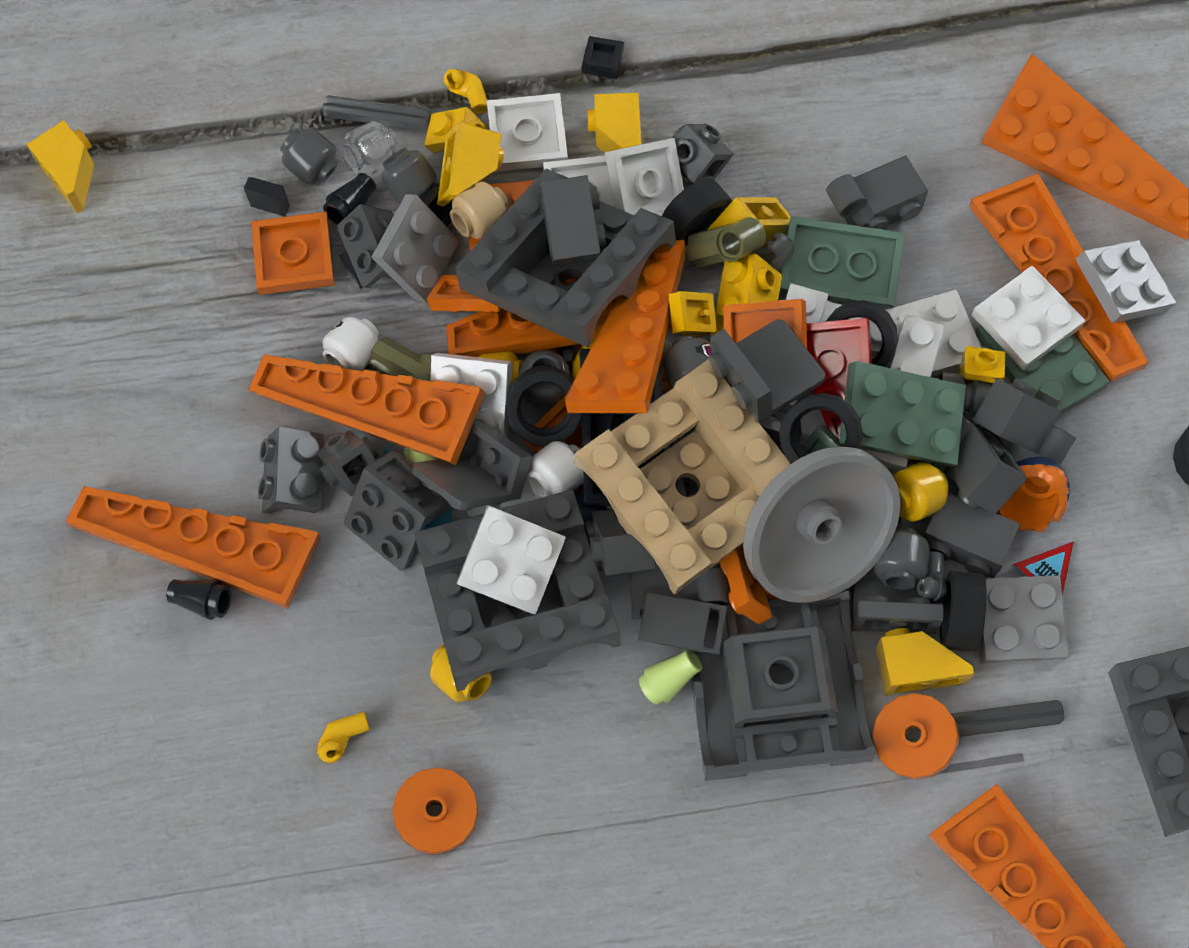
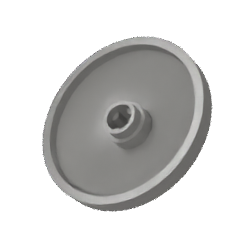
M831 447L818 450L790 464L763 490L752 508L745 527L744 556L754 578L773 596L796 603L823 600L855 584L878 562L895 533L900 515V494L893 475L871 454L852 447Z

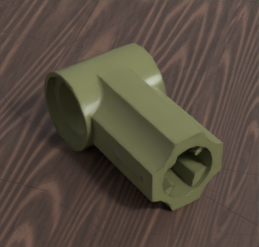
M748 217L733 224L688 236L685 251L688 260L695 263L698 268L724 261L735 262L761 249L765 244L766 234L758 220Z
M386 336L382 340H378L371 350L368 366L372 370L385 375H404L418 380L430 381V354L424 353L419 356Z

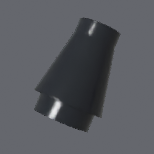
M359 173L354 179L329 194L323 206V210L327 212L328 218L338 225L360 204L365 205L371 193L376 189L375 182L367 174Z
M173 579L169 583L166 592V598L169 603L177 604L209 620H213L215 617L222 618L226 615L232 596L230 587L223 585L220 580L182 581Z

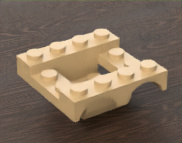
M709 360L675 382L673 389L649 405L648 413H637L610 432L608 429L575 452L573 459L575 466L589 475L606 496L616 513L618 522L627 534L635 537L656 561L674 595L744 544L745 527L757 499L767 485L791 464L759 422L756 421L747 408L744 409L740 406L733 395L732 388L723 377L720 378L716 374ZM696 426V429L641 469L638 468V466ZM681 478H691L698 486V493L691 497L682 496L678 493L675 484Z

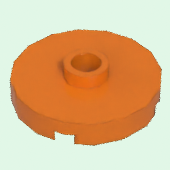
M916 693L898 696L886 704L875 720L872 734L876 753L883 764L899 776L915 780L934 777L946 769L953 760L952 757L959 743L957 723L947 707L931 696ZM914 728L920 729L922 733L921 738L917 742H909L907 737L909 731Z
M438 767L420 770L406 779L396 793L392 809L395 827L404 842L418 852L431 855L443 854L463 845L475 830L479 813L476 795L467 780L452 770ZM433 803H439L443 806L441 814L436 817H432L427 813L428 807Z

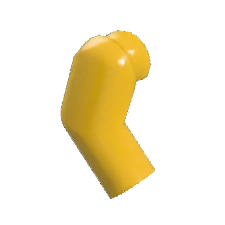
M455 68L445 72L443 77L445 86L451 92L468 98L471 111L474 114L479 115L488 111L486 94L482 81L478 76Z
M365 711L331 721L326 725L317 745V754L322 761L328 764L336 763L342 757L350 737L370 731Z

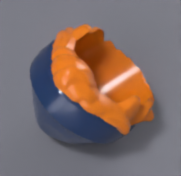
M1029 457L1017 461V464L1027 477L1026 481L997 511V514L1020 523L1018 528L1020 531L1034 530L1040 533L1044 532L1051 522H1059L1062 516H1064L1070 495V482L1066 471L1056 461L1046 457Z

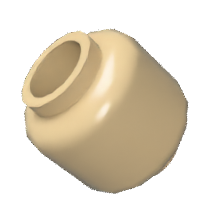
M477 182L453 199L452 210L450 211L451 221L463 236L482 239L507 211L508 199L499 187L493 188L486 182Z

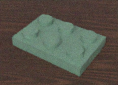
M791 216L787 239L793 241L794 253L782 267L780 293L787 294L791 283L828 293L827 300L847 303L849 301L865 300L876 303L883 309L894 308L905 233Z
M981 325L976 329L975 334L985 348L1005 352V375L1009 381L1013 383L1016 378L1037 389V392L1040 390L1059 400L1060 403L1057 409L1061 411V414L1102 391L1110 382L1074 334L1023 371Z
M860 361L849 363L844 400L853 406L861 420L863 432L860 444L861 449L947 467L957 465L966 385ZM842 422L839 444L844 445L846 431L845 425Z

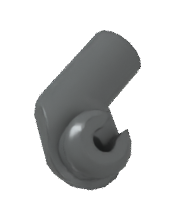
M783 233L773 235L775 241H768V249L771 252L757 250L753 253L757 254L777 271L785 265L794 253L793 241L787 239Z
M940 552L929 553L927 575L917 584L918 595L921 598L931 600V603L942 601L947 593V584L944 577V554Z

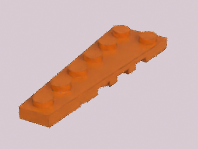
M1038 173L971 199L969 204L971 211L1022 273L1033 266L1086 320L1082 328L1076 331L1074 335L1110 383L1145 369L1149 362L1126 322L1111 323L1075 259L1084 250Z
M676 240V244L672 248L666 246L665 243L657 247L642 268L637 290L629 299L621 295L618 296L565 398L568 413H648L671 319L668 294L675 293L678 290L686 257L685 240Z
M263 355L248 389L250 392L263 398L455 466L486 394L481 388L471 385L438 380L431 382L418 380L411 376H391L380 374L377 371L351 370L337 365L324 363L319 365L311 361Z
M83 486L66 519V523L72 528L204 578L220 580L223 585L286 609L289 608L321 539L319 533L312 530L271 522L264 524L249 521L245 517L235 515L228 517L209 513L208 510L194 507L192 510L172 506L168 502L153 499L143 500L137 496Z
M998 784L994 785L928 835L944 853L1044 948H1127Z

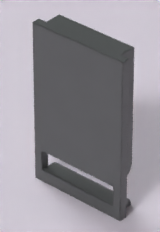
M647 592L638 641L719 655L727 606ZM710 609L720 610L714 649L703 647Z

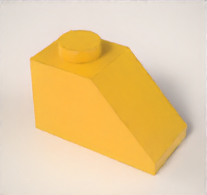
M639 93L594 94V109H587L588 132H595L596 147L605 153L641 145Z
M63 120L26 145L40 168L78 214L84 210L94 169V162L88 153L92 145L80 129L73 131Z
M458 122L446 134L437 205L443 207L448 205L458 194L477 182H483L494 171L499 170L504 157V149L500 148L501 133Z
M736 197L708 228L710 230L752 217L758 220L765 230L766 240L761 248L763 249L768 246L769 240L775 241L773 235L777 233L786 235L788 233L791 216L776 197Z
M908 628L890 630L885 633V637L880 638L875 648L885 696L965 685L974 675L971 664L923 631L910 633Z

